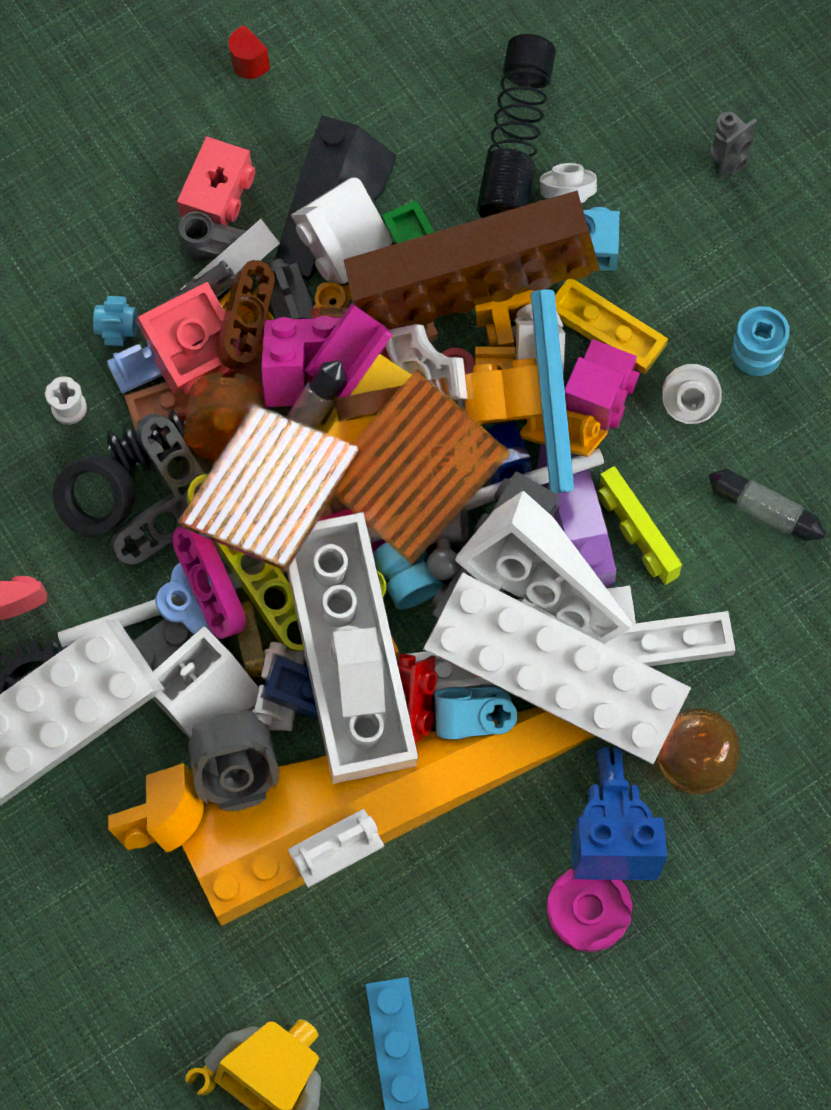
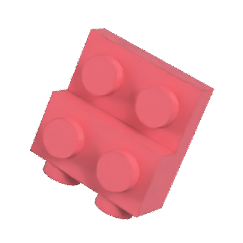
M208 282L148 311L136 320L155 354L154 361L173 394L183 390L186 396L203 388L207 384L204 378L217 372L220 378L236 371L224 366L217 356L216 348L225 311ZM240 338L232 344L236 350L235 354L238 356L243 354L239 351Z

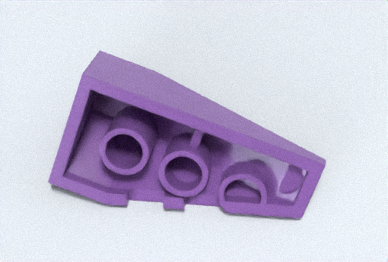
M540 444L537 469L547 466L546 446ZM571 453V458L578 456V454ZM590 469L573 474V491L556 493L562 502L553 518L606 588L614 587L617 571ZM549 483L541 485L550 490Z

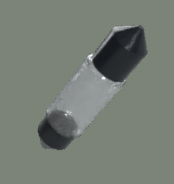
M340 360L323 362L311 382H308L285 418L288 421L273 443L274 451L292 423H297L299 426L276 461L282 462L304 427H307L311 430L293 456L294 459L297 458L302 448L307 446L332 407L335 396L347 379L344 366Z
M727 468L710 473L709 480L713 493L735 504L736 508L804 542L825 537L826 533L819 517L805 510L802 505Z

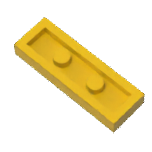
M567 279L555 295L556 310L562 323L591 341L594 339L636 355L635 369L644 375L667 346L668 338L574 279Z

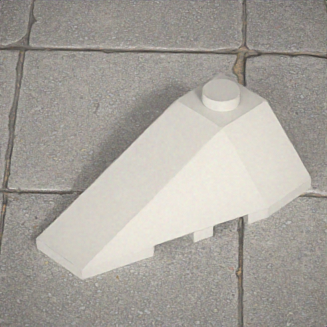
M524 491L496 508L456 556L455 561L478 581L498 591L502 588L520 597L522 603L532 608L537 606L555 615L556 620L603 644L631 629L632 622L555 519Z

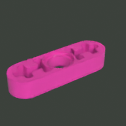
M199 522L178 527L173 534L174 550L210 631L220 639L241 633L246 625L245 612L211 535L208 533V529L206 527L203 530L196 528ZM207 574H208V576H209V578H210L211 586H210V584H209V582H208Z

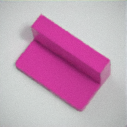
M351 304L305 371L314 377L323 362L340 360L344 366L347 379L337 393V397L344 398L350 396L388 343L392 333L377 320L354 304Z

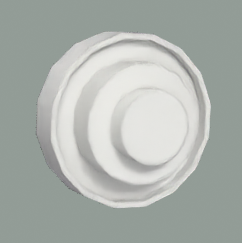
M559 164L540 177V193L548 199L578 190L582 203L597 192L596 174L585 170L579 164Z
M685 364L674 369L666 377L662 386V399L667 413L675 420L685 424H698L708 420L717 412L721 403L722 390L717 376L709 368L698 364Z

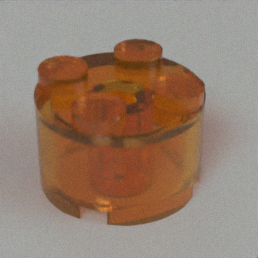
M222 372L211 373L198 379L191 386L187 400L183 435L186 445L199 456L211 460L215 467L221 468L259 409L264 410V414L229 466V468L233 467L236 462L240 461L267 419L268 407H265L263 387L252 378L237 373L235 378L222 377ZM266 433L249 458L255 456L263 448Z

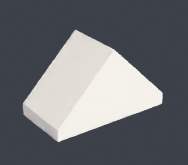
M376 628L333 632L342 718L386 713L382 657Z

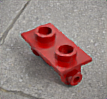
M401 654L399 655L397 665L403 692L406 694L405 701L416 743L424 735L430 733L434 724V713L431 711L433 692L438 681V675L435 671L436 656L432 655L416 663V656Z

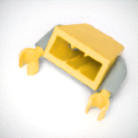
M299 1019L288 1032L276 1022L270 1021L261 1028L252 1026L228 1033L204 1059L206 1065L203 1068H193L188 1071L185 1079L186 1083L191 1084L199 1074H203L205 1085L197 1092V1095H208L213 1091L217 1083L250 1110H318L321 1077L315 1068L319 1057L309 1048L318 1037L317 1030L306 1020Z

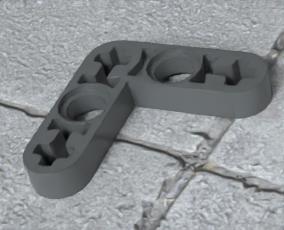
M149 414L141 419L137 426L136 435L139 443L171 494L113 532L110 539L112 553L121 562L126 564L142 562L171 543L174 531L178 527L189 525L185 521L192 511L187 503L188 489L184 486L191 483L196 476L204 474L175 425L168 418L160 414ZM153 424L160 428L165 426L166 429L161 432V435L166 444L172 448L164 451L157 441L147 439L152 434L150 427ZM183 456L188 463L186 472L178 478L169 476L167 472L168 462L173 457ZM208 485L199 486L196 491L203 495ZM215 490L204 505L209 506L212 504L217 496ZM170 512L174 517L173 527L165 533L157 532L154 528L155 517L159 513ZM195 518L193 523L199 522L197 518ZM143 524L150 535L155 538L152 542H149L145 536L135 543L137 550L134 553H130L128 550L121 551L125 546L123 539L126 536H130L135 540L145 534L139 529Z

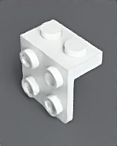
M349 178L291 214L297 225L296 231L300 239L306 246H309L316 259L315 264L318 271L329 283L345 284L348 282L343 259L390 246L392 243L383 220L358 178Z

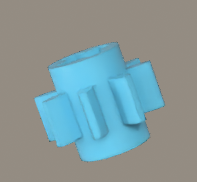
M107 296V301H104V305L95 306L93 331L94 334L102 335V338H105L104 345L124 346V340H127V337H135L137 308L129 307V304H126V297Z

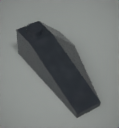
M322 115L306 155L275 259H283L284 263L289 265L297 263L302 277L310 280L318 271L315 264L316 259L309 246H306L300 239L296 231L297 225L291 214L349 178H358L372 201L377 200L386 188L396 161V154L360 126Z

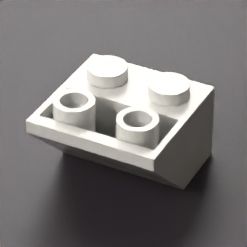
M205 626L153 671L165 689L153 697V701L189 738L192 736L193 726L201 720H209L226 713H238L243 710L250 711L256 706L258 686L235 657Z

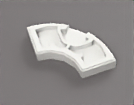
M415 324L389 330L392 333V337L385 346L391 362L413 376L417 372L421 374L423 378L419 382L446 378L451 399H468L463 358L447 357L437 352L427 338L424 325Z

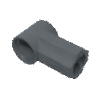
M196 211L183 216L178 227L182 253L187 258L198 261L206 258L215 259L246 232L212 222L208 215ZM194 233L205 235L201 239H191L188 237Z

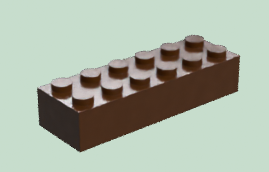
M578 190L343 259L355 306L384 325L388 330L413 324H428L437 317L454 312L465 313L471 311L475 305L492 301L503 302L519 293L529 290L546 289L553 283L567 279H582L591 272L600 270Z

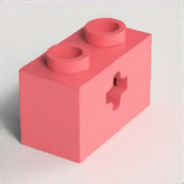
M206 136L177 200L181 219L187 213L196 211L208 215L212 222L228 226L229 221L234 222L241 207L240 196L244 188L249 189L255 176V167H252L250 151Z

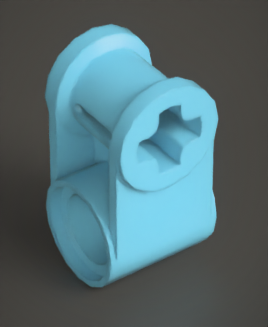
M497 686L449 687L440 689L434 694L436 735L444 739H462L469 736L503 734L511 730L517 721V711L507 691ZM495 705H501L497 709V714L490 715L494 711Z

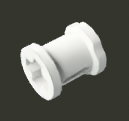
M63 376L55 378L46 387V401L51 406L52 414L58 422L71 425L83 419L87 411V404L78 383L74 382L70 377Z

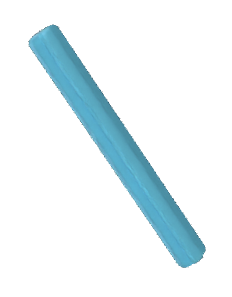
M542 289L532 292L530 296L550 491L554 493H567L573 491L574 481L556 301L553 290Z

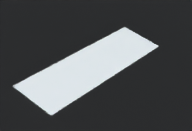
M260 219L193 278L198 279L218 265L221 260H224L228 264L226 268L231 267L236 275L247 262L251 260L260 261L280 243ZM230 285L218 294H216L215 296L219 297L224 291H226L230 287Z

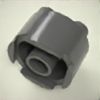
M243 710L238 713H226L209 720H201L193 726L192 736L188 745V754L194 787L198 797L207 804V800L219 804V809L226 811H240L258 805L267 798L266 792L273 784L275 788L278 783L279 768L270 731L258 719L257 714L249 710Z

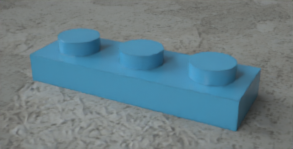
M409 978L366 984L385 1110H430Z

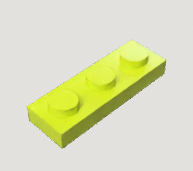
M613 466L601 473L600 490L597 491L598 497L606 510L609 512L614 510L621 520L619 526L630 544L636 542L644 554L642 561L648 572L653 577L659 576L664 585L677 579L680 575L682 563L616 467Z

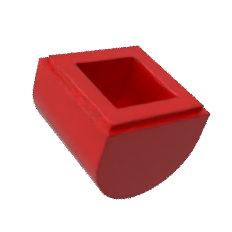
M242 25L231 34L228 42L232 67L235 73L242 78H258L270 70L268 49L246 26Z

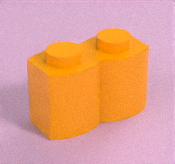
M536 359L512 361V368L497 370V364L472 366L473 373L465 374L468 399H465L467 419L470 418L474 422L472 425L543 417Z

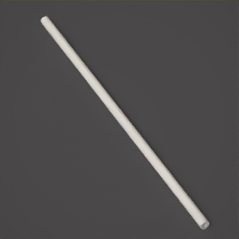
M599 448L595 449L589 457L578 455L571 458L573 474L604 464ZM548 466L522 474L540 485L549 483ZM501 482L466 493L456 505H465L466 510L496 501L494 496ZM421 509L414 511L393 535L404 532L420 515ZM400 516L388 520L380 530L374 525L367 527L370 543L387 538L384 534ZM280 557L275 558L274 561L281 572H287L286 564L278 562ZM263 563L243 569V571L249 575H257L262 571ZM233 573L228 574L236 589L242 587ZM171 596V601L174 605H184V601L180 596ZM154 599L58 632L61 646L65 647L75 642L104 620H118L122 627H126L160 614Z

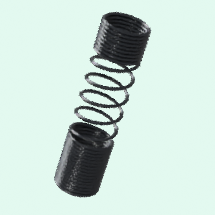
M519 34L508 41L503 67L504 76L500 84L503 92L497 97V104L500 109L494 114L496 127L491 131L490 137L493 144L487 150L476 212L481 218L528 205L535 168V162L531 157L537 154L538 149L533 144L523 140H534L541 136L540 130L529 123L539 122L544 118L542 111L534 106L545 103L547 96L536 88H543L550 84L556 48L553 43L545 37L536 34ZM507 78L509 81L519 86L512 87L506 90L504 87V81ZM513 90L535 91L543 96V100L540 102H527L512 96L508 92ZM506 94L511 99L522 104H511L502 107L501 98ZM513 107L533 109L540 113V118L533 120L523 119L508 113L505 109ZM503 111L507 116L521 122L511 121L499 125L498 115ZM502 126H527L536 130L537 135L532 137L515 135L504 130ZM499 128L503 133L517 139L496 142L494 133ZM499 144H525L532 147L534 152L526 154L516 149L502 148Z

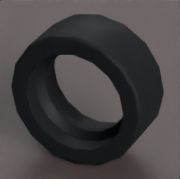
M88 455L67 465L56 477L52 490L53 504L59 518L71 530L83 535H100L115 528L131 513L135 501L134 483L128 471L117 460L105 455ZM85 472H94L101 475L109 483L114 493V507L108 515L102 518L87 515L79 507L75 499V480Z

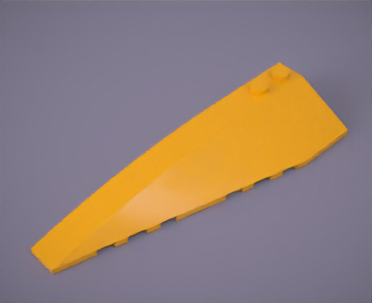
M537 707L517 712V721L514 727L503 734L469 736L462 739H444L438 737L436 731H432L415 743L418 754V761L415 767L332 784L327 756L279 766L277 785L275 788L274 784L266 792L267 798L258 805L240 811H226L219 809V804L207 800L208 804L204 802L203 816L194 834L182 846L218 921L223 926L306 884L288 849L364 809L367 815L372 817L378 828L377 833L383 844L596 736Z

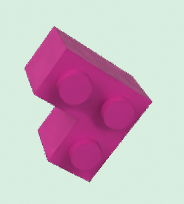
M321 316L313 319L283 317L276 320H265L262 354L265 407L306 406L307 381H311L313 377L305 369L341 318Z
M592 339L584 359L578 358L565 387L566 410L586 416H593L595 421L600 423V429L606 430L607 433L610 427L617 429L625 411L624 403L627 395L633 394L640 377V372L635 371L637 356Z

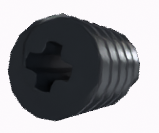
M173 409L168 410V419L175 425L189 450L195 456V449L184 418L180 419ZM153 424L151 428L152 434L147 439L157 441L164 451L172 448L166 444L161 435V432L166 429L165 426L160 428ZM127 425L122 426V438L120 439L112 430L107 431V446L111 458L117 460L131 477L136 474V463L138 462L146 472L151 470V460L139 443L136 433L134 434ZM181 456L174 457L176 461L181 460Z

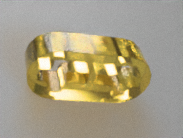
M249 600L240 602L245 612L246 625L244 630L237 635L246 673L250 678L262 676L265 656L252 601Z

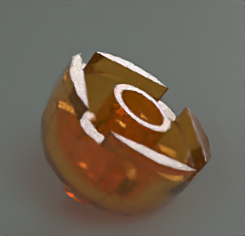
M706 708L687 709L678 713L656 758V763L664 776L670 780L669 783L676 789L690 794H708L724 785L734 775L740 759L739 737L732 723L720 713Z

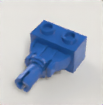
M609 747L601 748L596 752L600 788L598 789V785L593 784L588 789L589 803L584 808L581 817H578L570 840L573 879L658 880L667 859L663 818H653L649 808L640 800L637 785H631L628 793L629 782L624 779L622 749L613 747V756H610Z

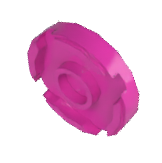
M570 869L556 880L548 896L547 917L551 930L563 944L577 951L597 952L610 948L624 936L631 922L632 900L628 888L621 880L573 879V870Z

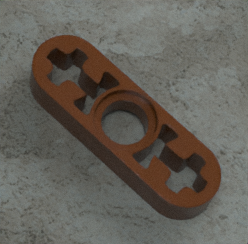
M259 260L247 262L234 277L216 348L220 362L229 369L239 370L244 368L256 357L275 283L272 269L266 263ZM251 274H254L256 276V282L260 285L252 292L251 295L247 294L251 290L253 284V279L249 276ZM237 307H248L254 314V323L248 324L243 322L237 314ZM240 335H245L239 344V351L243 354L238 356L235 354L236 350L232 344Z
M438 378L419 382L393 412L403 410L427 382L431 383L433 387L416 407L425 406L437 391L443 394V397L437 403L451 399L447 379ZM406 385L351 395L335 400L339 422L382 414Z

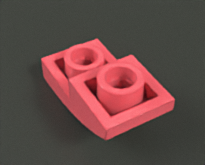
M16 576L12 578V581H0V620L21 615L47 602L45 588L41 581H37L33 577Z

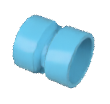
M759 306L749 309L742 315L737 325L731 355L735 365L742 372L751 376H764L778 368L789 339L790 328L786 318L779 311L771 307Z
M412 533L400 548L394 544L400 537L398 536L381 545L373 553L376 569L384 576L385 580H389L386 589L395 607L399 610L412 608L434 597L443 585L441 580L435 579L428 571L426 563L428 552L423 542L410 557L404 553L419 536L416 533Z

